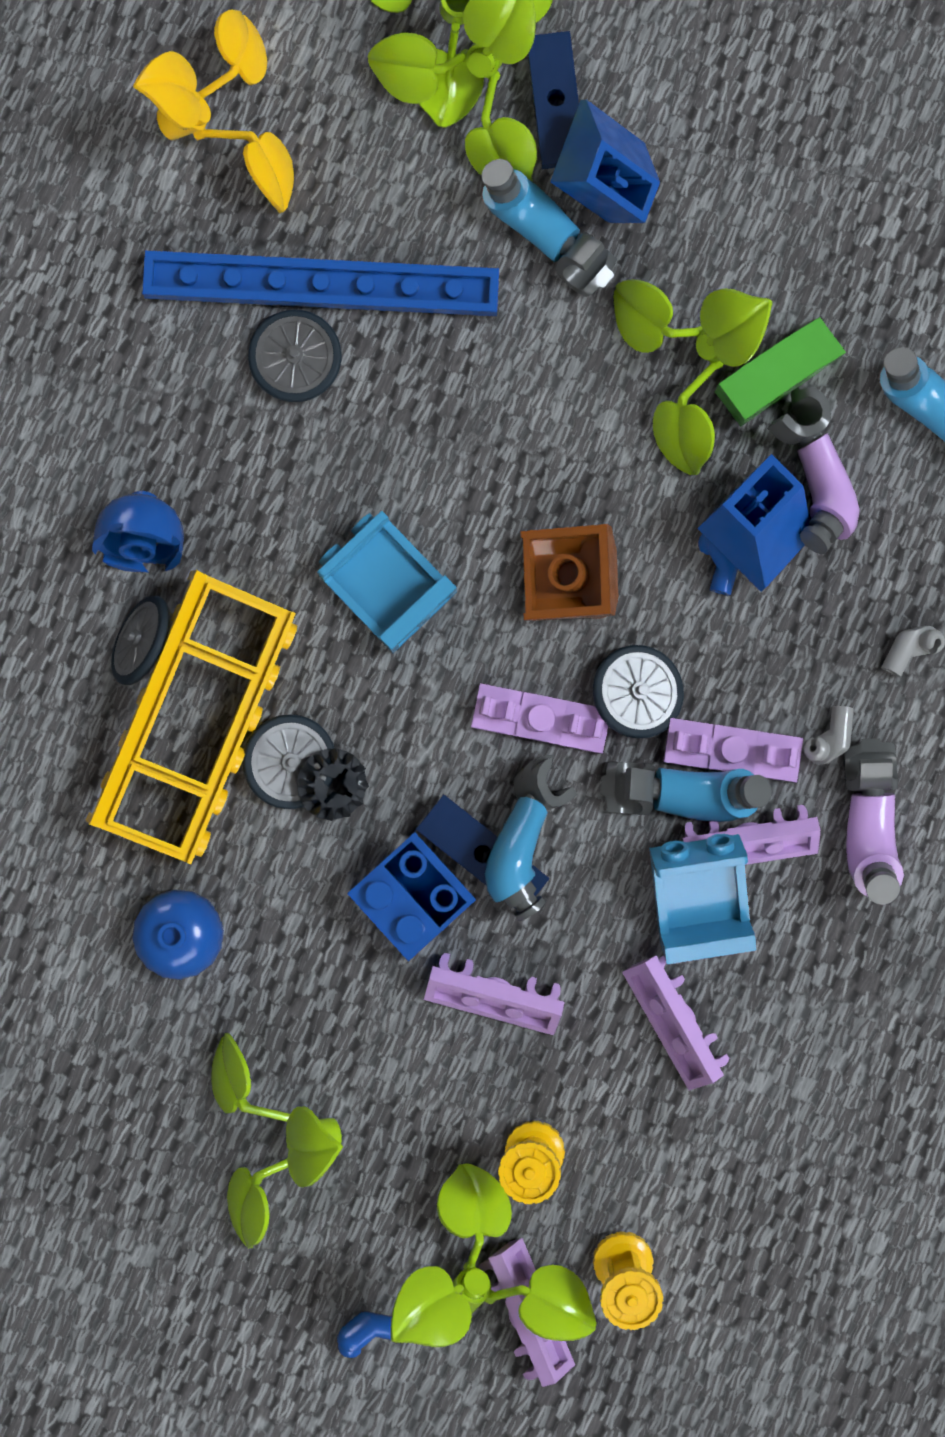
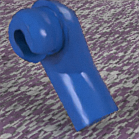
M701 534L698 540L699 550L706 555H710L716 565L709 590L731 596L738 569Z
M368 1311L359 1313L341 1328L337 1336L340 1354L347 1358H354L361 1354V1349L375 1337L391 1340L392 1316Z

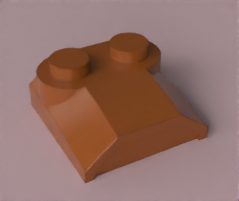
M600 524L520 531L523 540L526 612L523 615L525 621L574 618L601 619L607 616H615L619 594L617 548L612 526Z

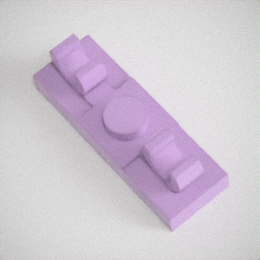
M480 683L471 728L603 754L608 725L602 720L595 706Z
M670 718L663 763L715 771L745 769L753 775H761L767 779L796 783L803 738Z
M798 805L797 820L794 821L784 820L782 812L778 808L774 810L773 824L772 822L762 824L748 822L736 828L719 832L718 822L709 821V833L704 835H697L693 831L692 822H687L685 824V838H683V842L704 840L715 834H739L747 852L748 863L746 865L818 854L821 830L817 817L808 818L805 806Z
M447 953L441 956L438 967L432 966L424 1000L554 1035L565 1003L558 1000L561 991L559 984L554 983L550 995L541 996L535 991L537 981L535 977H531L528 980L525 991L521 990L520 987L510 985L501 978L472 977V960L467 959L463 971L454 972L448 967L450 954Z
M657 956L651 957L622 972L688 1090L712 1084L723 1077L724 1074L720 1067L725 1066L730 1058L727 1054L717 1058L713 1057L709 1045L718 1039L717 1035L712 1033L702 1037L703 1033L696 1023L694 1012L685 1003L681 994L678 995L675 989L683 984L685 980L683 975L670 980L664 970L666 964L664 956L659 958Z
M523 1238L508 1242L478 1266L482 1271L494 1270L498 1279L497 1282L491 1285V1290L494 1292L518 1285L529 1287L530 1277L536 1271ZM516 1295L506 1298L505 1303L508 1308L510 1322L517 1330L522 1342L514 1351L516 1357L529 1355L533 1366L523 1373L524 1378L527 1380L539 1378L542 1387L556 1384L575 1366L566 1341L548 1340L532 1333L522 1323L518 1314L519 1306L526 1296Z

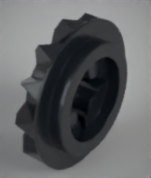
M324 749L313 754L303 764L297 779V791L301 803L311 814L321 819L333 821L343 817H350L351 813L358 806L364 804L365 791L369 787L365 775L366 768L353 754L341 749ZM341 773L342 777L339 783L344 786L347 794L332 792L327 797L328 786L324 784V780L319 778V775L335 778Z

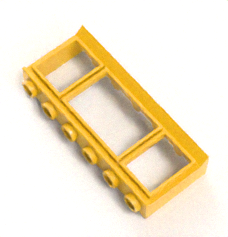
M198 570L190 571L187 580L190 583L181 604H178L171 618L173 623L164 647L156 661L146 688L143 687L136 701L138 707L128 730L125 729L118 744L120 746L119 752L111 771H107L101 784L103 790L93 813L89 812L86 818L89 825L109 831L188 864H192L195 855L201 857L206 850L211 836V832L206 831L212 813L219 815L224 807L228 790L223 789L227 777L230 772L236 774L241 766L245 753L244 748L240 746L246 732H253L259 723L263 708L258 706L264 689L270 691L273 688L280 671V666L275 665L281 648L287 650L290 647L297 631V625L292 623L296 613L214 579ZM210 590L275 617L255 667L190 640ZM184 652L249 679L206 784L140 758ZM134 770L200 797L180 847L113 821Z

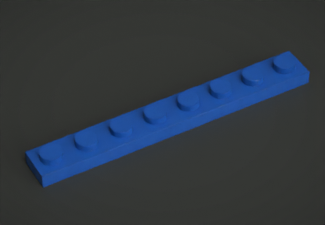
M145 250L142 294L145 299L497 316L499 268Z

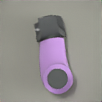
M798 386L791 391L793 414L797 418L798 423L788 414H785L774 420L767 429L783 443L791 445L801 444L802 446L797 452L805 472L813 505L810 507L812 519L809 521V526H806L801 531L800 538L810 550L815 553L825 554L830 549L831 543H834L837 539H848L858 525L860 510L851 481L828 433L822 436L820 434L822 430L827 428L831 420L830 403L824 393L818 389Z
M880 738L861 739L860 744L851 746L844 753L846 789L862 791V793L852 794L846 841L848 870L860 893L869 897L872 902L884 905L891 903L898 897L904 877L903 868L898 859L895 839V794L885 793V790H895L898 788L896 747L893 743L881 742Z

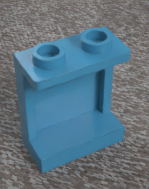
M381 511L375 517L371 513L363 517L351 530L355 536L343 548L336 544L329 549L319 560L323 567L317 573L372 633L394 653L457 593V587L445 575L442 576L389 521V517Z
M715 834L704 840L691 842L670 841L662 846L649 848L659 939L666 964L756 951L755 933L749 918L745 873L748 857L739 834Z

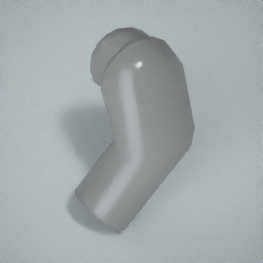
M920 626L901 631L897 635L881 668L894 676L901 677L911 657L939 653L945 645L944 634L932 626Z
M832 706L830 729L815 739L811 737L807 740L804 746V753L814 764H829L848 751L851 745L854 708Z

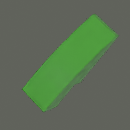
M819 317L718 384L714 392L741 427L843 356L846 351Z

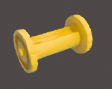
M541 1121L524 1122L522 1125L517 1126L507 1139L505 1154L500 1161L498 1170L499 1181L505 1193L512 1197L513 1200L519 1203L523 1202L524 1204H538L550 1198L558 1188L561 1178L560 1168L565 1156L564 1142L559 1132L552 1128L551 1125Z
M620 1231L606 1236L605 1239L599 1242L593 1254L595 1274L603 1284L600 1296L603 1313L609 1319V1322L621 1329L638 1330L639 1328H645L657 1319L663 1307L661 1286L658 1280L651 1274L653 1270L652 1265L654 1264L651 1249L642 1237L632 1232Z

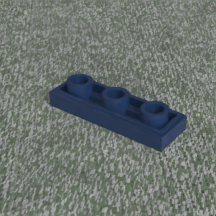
M570 31L535 35L533 46L527 54L541 170L556 167L579 106ZM557 97L563 101V104L552 106L548 100Z
M443 795L416 830L486 885L485 870L487 862H478L474 858V850L480 845H485L492 850L498 837L446 795ZM532 865L535 876L531 882L536 887L534 893L536 897L550 878Z

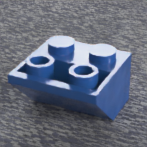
M587 99L580 100L550 182L609 223H645L660 184L645 143Z
M771 454L740 483L697 529L762 592L805 546L800 538V533L806 526H809L810 519L804 486Z
M416 832L347 893L408 962L476 901L474 896Z

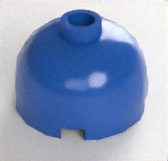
M136 491L112 500L101 511L95 525L92 551L96 555L99 550L104 554V563L123 571L149 573L142 563L165 564V571L172 570L181 562L184 542L183 525L176 511L167 503L150 492Z
M175 889L157 894L143 905L134 921L132 939L137 956L148 970L162 978L182 980L199 975L214 963L222 949L224 929L218 912L208 899L193 891Z

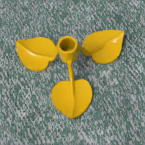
M227 10L217 18L214 36L220 54L231 65L228 72L197 92L196 74L190 63L181 54L169 51L158 55L144 67L137 77L133 88L149 98L158 108L157 122L159 128L169 140H177L193 133L197 141L204 138L241 139L248 141L249 143L245 145L243 150L248 172L273 207L279 213H283L287 209L291 198L294 172L290 154L281 140L271 132L262 133L257 137L252 131L205 129L206 124L211 118V111L209 105L204 100L205 97L235 78L238 73L248 85H255L263 79L267 70L266 50L258 30L241 11Z

